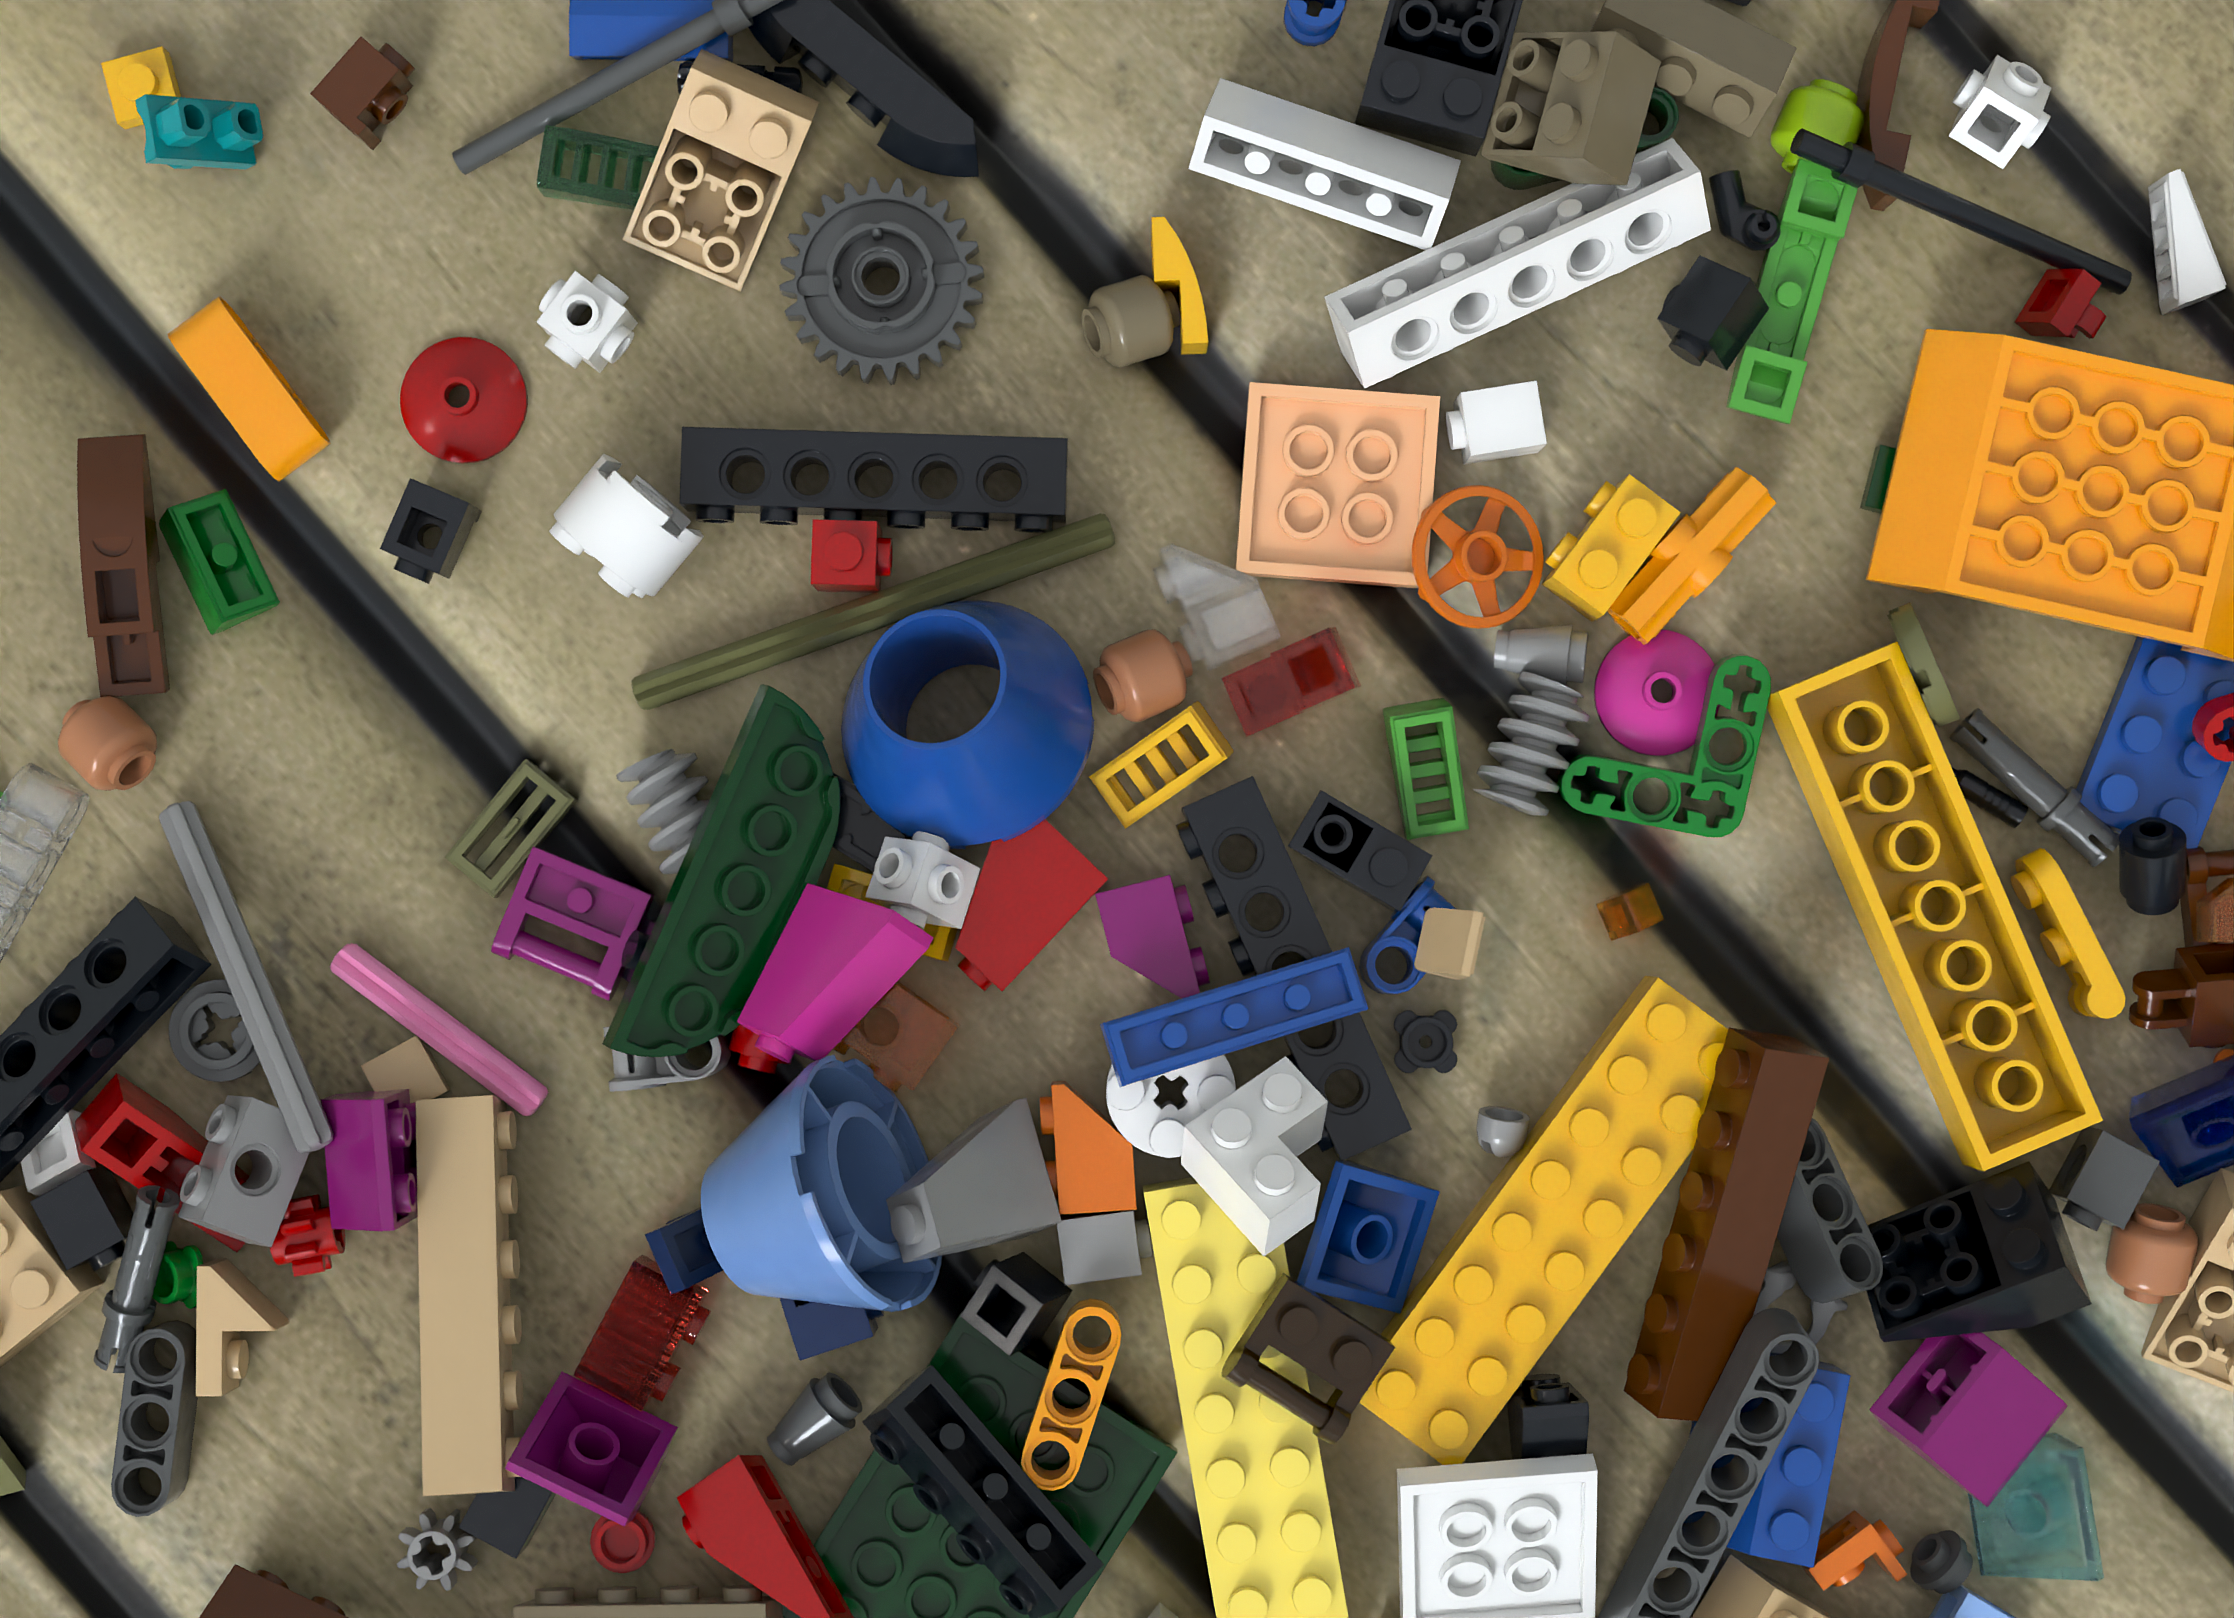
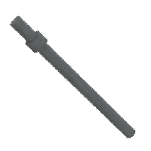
M783 0L712 1V10L452 152L453 159L460 171L466 175L726 32L731 37L754 24L752 17Z

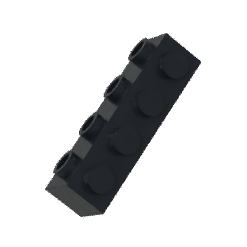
M933 1365L907 1379L862 1421L872 1433L870 1441L879 1455L893 1465L899 1464L915 1483L913 1491L918 1500L936 1515L942 1514L958 1533L956 1541L961 1550L975 1563L985 1564L1001 1583L999 1591L1004 1600L1018 1613L1028 1614L1030 1618H1039L1061 1610L1104 1565Z

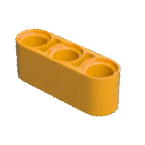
M217 297L168 333V338L254 456L278 482L331 444L322 427L237 313L222 297Z
M1090 1298L1079 1301L1070 1308L1064 1319L1024 1440L1021 1466L1027 1476L1041 1490L1054 1491L1062 1489L1074 1480L1079 1471L1120 1347L1121 1323L1119 1316L1114 1308L1103 1300ZM1098 1316L1104 1319L1110 1326L1111 1334L1108 1340L1101 1346L1094 1348L1086 1347L1075 1338L1073 1329L1076 1323L1083 1317ZM1068 1378L1079 1379L1084 1382L1090 1391L1088 1401L1075 1409L1059 1405L1053 1395V1390L1059 1382ZM1057 1441L1068 1450L1070 1458L1060 1469L1053 1471L1045 1470L1035 1462L1032 1454L1034 1449L1042 1442Z

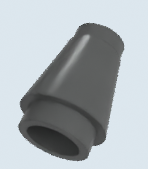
M829 1372L821 1379L812 1378L775 1427V1430L767 1437L768 1445L783 1463L793 1466L799 1459H803L854 1428L856 1424L855 1417L862 1412V1404L854 1390L838 1375Z

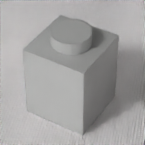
M1134 1210L1060 1215L1062 1222L1057 1224L1065 1286L1142 1275L1140 1259L1153 1257L1148 1219L1135 1220Z

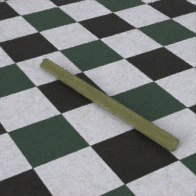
M1099 513L1054 529L1052 532H1045L636 676L631 681L635 699L643 710H650L895 624L917 612L957 602L1111 548L1115 544L1114 532L1108 517L1105 514Z

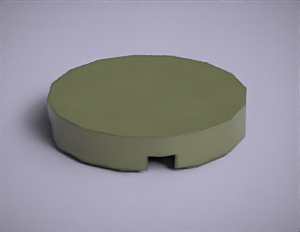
M1909 602L1890 610V614L1887 617L1934 726L1938 725V727L1960 719L1911 603Z

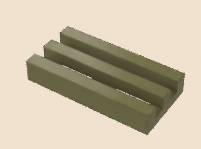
M525 759L447 853L445 858L493 898H498L526 864L532 847L541 846L578 799L558 785L559 783L542 772L531 760ZM532 780L538 785L537 788L475 863L471 862L466 856L525 784ZM550 795L556 800L555 803L493 878L486 874L487 870Z

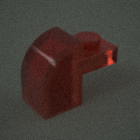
M1329 627L1270 653L1271 656L1221 678L1246 737L1306 711L1320 707L1361 687L1336 627Z

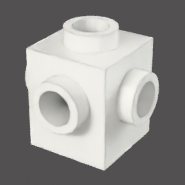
M1997 55L1984 74L1973 69L1956 93L1952 103L1960 107V110L1949 133V137L2004 169L2018 148L2022 145L2029 149L2046 127L2051 116L2045 113L2043 109L2051 87L2043 83L2042 77L2030 66L2021 62L2010 63Z
M574 271L567 282L563 279L558 280L547 291L539 306V310L543 314L537 320V323L551 336L544 346L575 369L583 360L601 373L608 362L612 364L624 354L633 340L634 332L632 330L638 322L623 307L629 297L600 274H597L592 282ZM590 306L592 309L590 321L583 326L574 325L585 309Z
M920 831L914 833L912 840L885 836L865 897L896 911L922 930L925 924L961 929L981 868L950 853V846L945 839Z

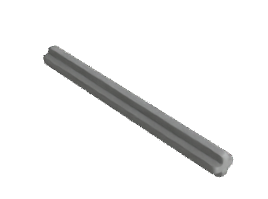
M191 801L171 804L159 814V821L297 1151L302 1154L317 1151L333 1141L334 1133L196 805Z

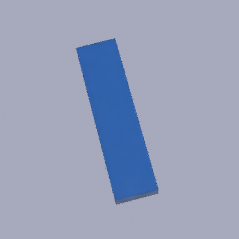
M1347 947L1100 1024L1119 1087L1350 1016L1369 1008L1350 949Z

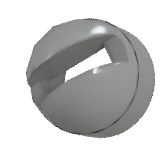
M1495 1106L1480 1108L1476 1127L1480 1146L1485 1152L1494 1154L1497 1157L1507 1158L1514 1155L1523 1148L1528 1134L1530 1117L1521 1111Z

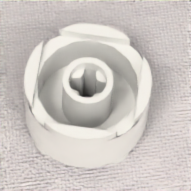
M603 454L556 510L554 517L557 522L549 532L563 546L576 555H580L584 551L604 565L598 572L600 577L625 597L629 598L632 593L640 598H643L645 594L655 596L704 536L700 530L686 528L691 520L654 487L638 475L629 483L617 472L623 464Z
M1224 1055L1119 1087L1111 1063L1106 1083L1107 1106L1119 1132L1138 1149L1165 1158L1181 1157L1184 1127L1186 1124L1236 1091L1234 1075ZM1162 1075L1171 1081L1179 1076L1185 1078L1187 1082L1181 1088L1185 1097L1184 1101L1179 1105L1170 1100L1165 1101L1162 1105L1154 1100L1159 1094V1088L1155 1082L1157 1078Z

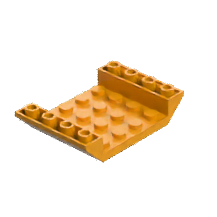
M1936 329L1924 330L1866 580L1926 594L1942 592L2180 645L2182 646V651L2234 662V385L2003 334Z

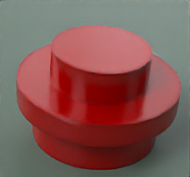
M639 1510L634 1519L625 1527L601 1516L595 1523L590 1538L591 1550L595 1559L601 1566L616 1573H629L642 1567L651 1557L656 1543L655 1530L651 1521Z

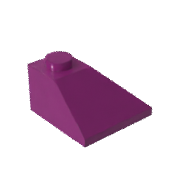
M562 1371L509 1458L505 1469L625 1527L636 1516L656 1479L678 1427Z

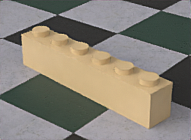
M494 1095L415 1100L423 1496L515 1491V1477L521 1476L505 1469L509 1458L522 1438L514 1437L513 1411L521 1410L523 1405L522 1375L519 1370L512 1371V1344H519L521 1341V1313L518 1305H511L510 1279H517L520 1272L519 1246L516 1239L509 1240L508 1214H516L518 1209L517 1180L515 1175H507V1150L515 1149L517 1141L515 1115L513 1111H506V1103Z

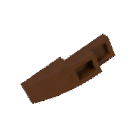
M146 434L79 438L77 446V499L81 572L88 637H93L100 697L166 693L170 690L156 570V563L160 561Z

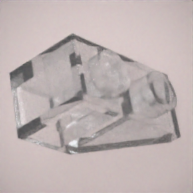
M1174 544L1160 549L1159 557L1163 565L1154 568L1153 572L1166 603L1169 604L1178 600L1187 624L1178 627V631L1192 663L1203 658L1209 672L1273 645L1280 640L1281 635L1255 577Z

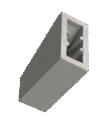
M1027 1098L1015 1100L979 1117L886 1199L891 1217V1230L898 1242L903 1264L1022 1239L1062 1222Z

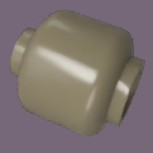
M1140 275L1096 289L1090 297L1088 308L1084 309L1081 314L1082 329L1089 349L1097 358L1104 357L1106 361L1115 367L1131 365L1168 352L1173 342L1174 328L1178 327L1181 321L1179 306L1172 292L1169 290L1162 291L1158 284L1154 283V280L1146 275Z

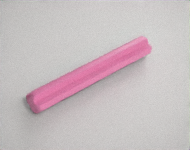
M346 944L334 957L330 969L335 975L522 1116H531L544 1102L548 1094L547 1087L357 944Z

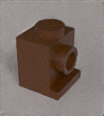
M360 36L310 94L332 116L370 149L374 150L381 140L373 131L380 123L386 125L392 122L402 112L408 101V95L406 94L413 87L407 78L415 68L389 44L385 43L378 51Z

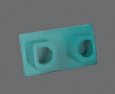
M148 94L135 100L137 112L143 119L146 130L144 150L146 163L166 164L174 169H191L193 166L246 170L256 165L253 145L262 141L263 130L259 108L255 103Z

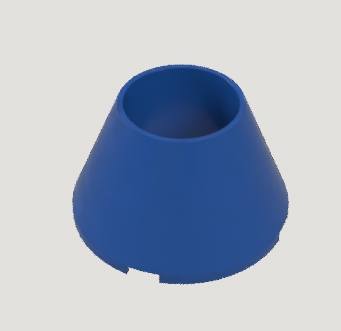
M983 600L959 601L932 607L907 616L891 626L879 638L859 666L850 684L843 708L841 725L842 748L850 777L870 808L889 826L909 838H912L914 833L918 831L930 833L945 839L950 849H966L967 845L983 844L999 839L1005 842L1038 825L1060 806L1079 780L1086 765L1094 734V719L1092 717L1089 683L1075 653L1053 628L1029 612L1014 606ZM963 665H983L1000 671V684L996 699L987 715L973 729L960 737L938 743H922L907 739L906 726L911 705L919 691L935 676L948 669Z

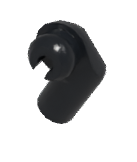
M1726 171L1709 178L1719 229L1722 235L1750 250H1766L1772 247L1780 236L1779 219L1773 212L1746 202L1740 171Z

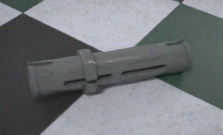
M1979 708L1975 709L1964 720L1983 736L1981 741L1960 724L1950 735V739L1953 742H1957L1975 760L1979 761L2009 788L2025 805L2029 806L2039 815L2037 823L2048 832L2054 829L2088 860L2092 867L2100 864L2108 856L2089 840L2090 835H2093L2112 852L2119 845V834L2112 831L2080 802L2082 795L2074 787L2070 786L2065 789L1992 723Z
M148 1185L141 1187L137 1191V1202L114 1290H110L106 1294L102 1306V1313L106 1317L98 1349L95 1351L94 1362L105 1371L109 1367L111 1355H115L118 1349L119 1352L113 1373H125L126 1358L131 1342L137 1335L143 1333L144 1326L149 1324L152 1318H154L157 1303L152 1296L175 1211L180 1202L178 1194L171 1189H166L163 1201L158 1203L156 1210L155 1204L160 1186Z

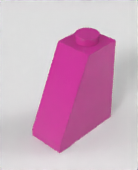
M807 883L737 1022L759 1035L755 1047L784 1062L790 1063L794 1054L813 1061L826 1057L928 950L933 937L892 909Z

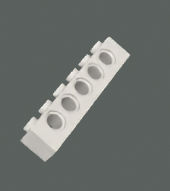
M1670 138L1635 154L1627 186L1572 183L1325 296L1324 298L1342 355L1365 389L1710 231L1711 227L1701 171L1676 141Z

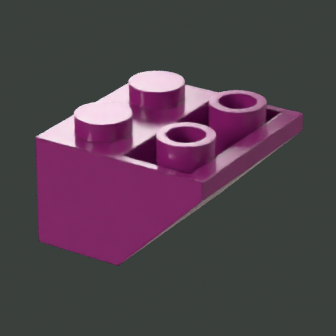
M409 1089L343 1093L321 1099L322 1107L334 1133L333 1141L325 1146L331 1229L393 1231L417 1218L416 1102L410 1103Z
M1980 1332L1926 1338L1869 1410L1884 1429L1980 1503L1988 1507L2068 1406L2004 1348Z

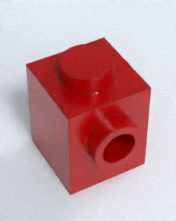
M813 519L811 585L821 592L875 593L881 591V576H891L892 538H882L883 530L877 521Z

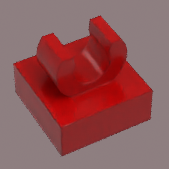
M2047 269L2014 322L2031 336L2075 338L2078 331H2080L2089 339H2093L2106 319V315L2100 309L2090 304L2101 282L2085 269Z

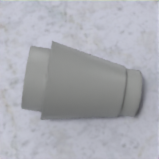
M1573 624L1514 629L1511 631L1498 630L1494 668L1506 669L1517 674L1523 671L1533 673L1567 686V682L1583 683L1588 632L1573 631Z

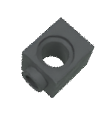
M2087 1127L2080 1131L2049 1191L2053 1196L2066 1202L2061 1213L2094 1231H2098L2101 1223L2124 1229L2160 1161L2104 1130Z

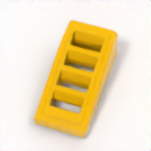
M1196 701L1093 773L1089 778L1126 829L1223 762L1234 751L1202 704ZM1186 724L1190 726L1208 752V755L1201 760L1179 730ZM1165 739H1167L1187 768L1180 775L1158 745ZM1143 754L1146 755L1166 784L1158 790L1136 760ZM1123 768L1145 798L1137 805L1115 775Z

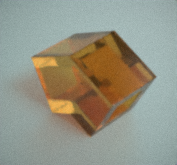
M2227 878L2196 902L2197 942H2234V878Z
M1649 883L1638 884L1609 896L1596 904L1611 941L1640 932L1664 920Z

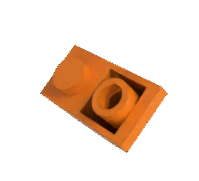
M1053 1081L1051 1084L1052 1096L1040 1097V1118L1042 1135H1054L1056 1160L1045 1161L1055 1199H1058L1060 1215L1137 1210L1133 1145L1123 1137L1108 1118L1066 1081Z

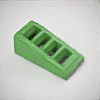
M1437 698L1384 708L1383 716L1405 838L1411 840L1469 829L1452 705L1444 698ZM1435 723L1436 732L1409 737L1405 735L1406 727ZM1440 749L1441 758L1409 763L1408 753ZM1444 774L1446 782L1444 784L1413 789L1412 779ZM1449 799L1450 809L1420 815L1416 813L1415 804Z

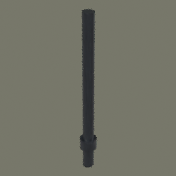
M1803 128L1793 138L1790 148L1791 153L1830 169L1832 178L1855 188L1865 184L2058 269H2085L2101 282L2099 287L2118 295L2124 293L2130 285L2132 279L2130 271L1876 161L1873 151L1857 144L1847 142L1842 146Z

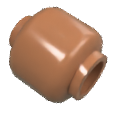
M1151 629L1141 631L1105 647L1100 656V666L1093 671V679L1097 693L1109 713L1112 715L1120 714L1131 722H1140L1182 703L1187 693L1186 678L1192 676L1193 668L1186 649L1179 641L1171 643L1160 631Z
M103 696L93 700H83L72 706L65 714L62 722L63 727L58 737V751L96 790L130 789L141 783L152 771L156 762L157 735L121 698Z
M2141 1203L2135 1207L2124 1229L2112 1226L2105 1262L2106 1271L2112 1280L2124 1287L2125 1296L2141 1303L2159 1304L2163 1302L2164 1296L2181 1294L2186 1290L2199 1242L2195 1230L2185 1223L2186 1217L2183 1213L2163 1205Z

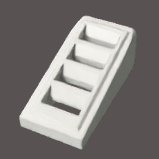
M2181 169L2166 174L2148 187L2157 290L2162 315L2203 301L2226 288L2225 285H2227L2184 172H2181Z

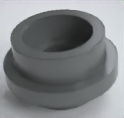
M1945 1530L1936 1534H1929L1921 1539L1913 1550L1910 1567L1911 1578L1925 1590H1934L1939 1594L1950 1593L1967 1579L1972 1569L1973 1559L1967 1551L1965 1540L1956 1532Z

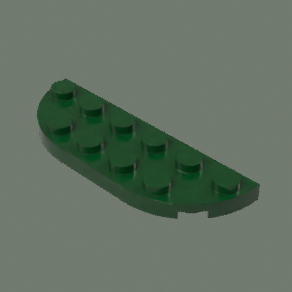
M761 684L605 1036L602 1044L610 1049L642 1057L675 1056L688 1053V1049L704 1044L720 1034L726 1036L740 1025L737 1020L807 883L817 884L829 857L839 822L840 788L838 777L833 776L829 756L822 742L825 738L810 716L796 702L769 685Z

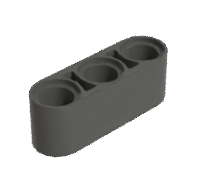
M1812 1118L1777 1238L1804 1294L1811 1300L1823 1304L1873 1289L1882 1277L1883 1261L1828 1138L1820 1124Z
M179 1320L166 1321L137 1335L131 1342L127 1353L111 1489L116 1505L126 1514L132 1516H149L162 1509L181 1495L188 1481L198 1396H196V1329L189 1323ZM158 1338L168 1340L177 1351V1361L173 1369L162 1366L155 1357L154 1346ZM150 1402L159 1404L166 1410L169 1416L167 1432L157 1431L150 1426L146 1414ZM141 1467L152 1469L158 1474L162 1488L159 1496L150 1495L142 1489L139 1483Z

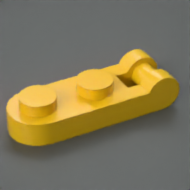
M2041 847L2018 858L2015 861L2017 874L2011 876L2012 887L2026 909L2031 910L2034 908L2045 929L2044 932L2040 933V940L2046 954L2057 967L2064 966L2073 984L2068 992L2069 1006L2080 1016L2105 1019L2116 1017L2125 1006L2126 997L2059 865Z

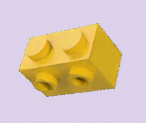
M1630 474L1617 483L1616 486H1613L1607 480L1603 483L1583 510L1591 519L1580 534L1575 537L1568 531L1545 560V563L1551 566L1553 570L1543 581L1542 585L1591 622L1602 617L1681 513Z

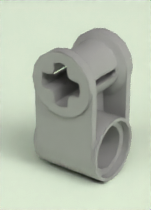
M603 1027L604 1037L606 1036L609 1027ZM720 1034L709 1040L713 1049L712 1058L705 1067H697L691 1064L686 1058L685 1053L666 1057H642L612 1049L615 1078L609 1081V1091L665 1086L666 1083L694 1081L717 1074L727 1065L731 1057L729 1034L726 1036Z

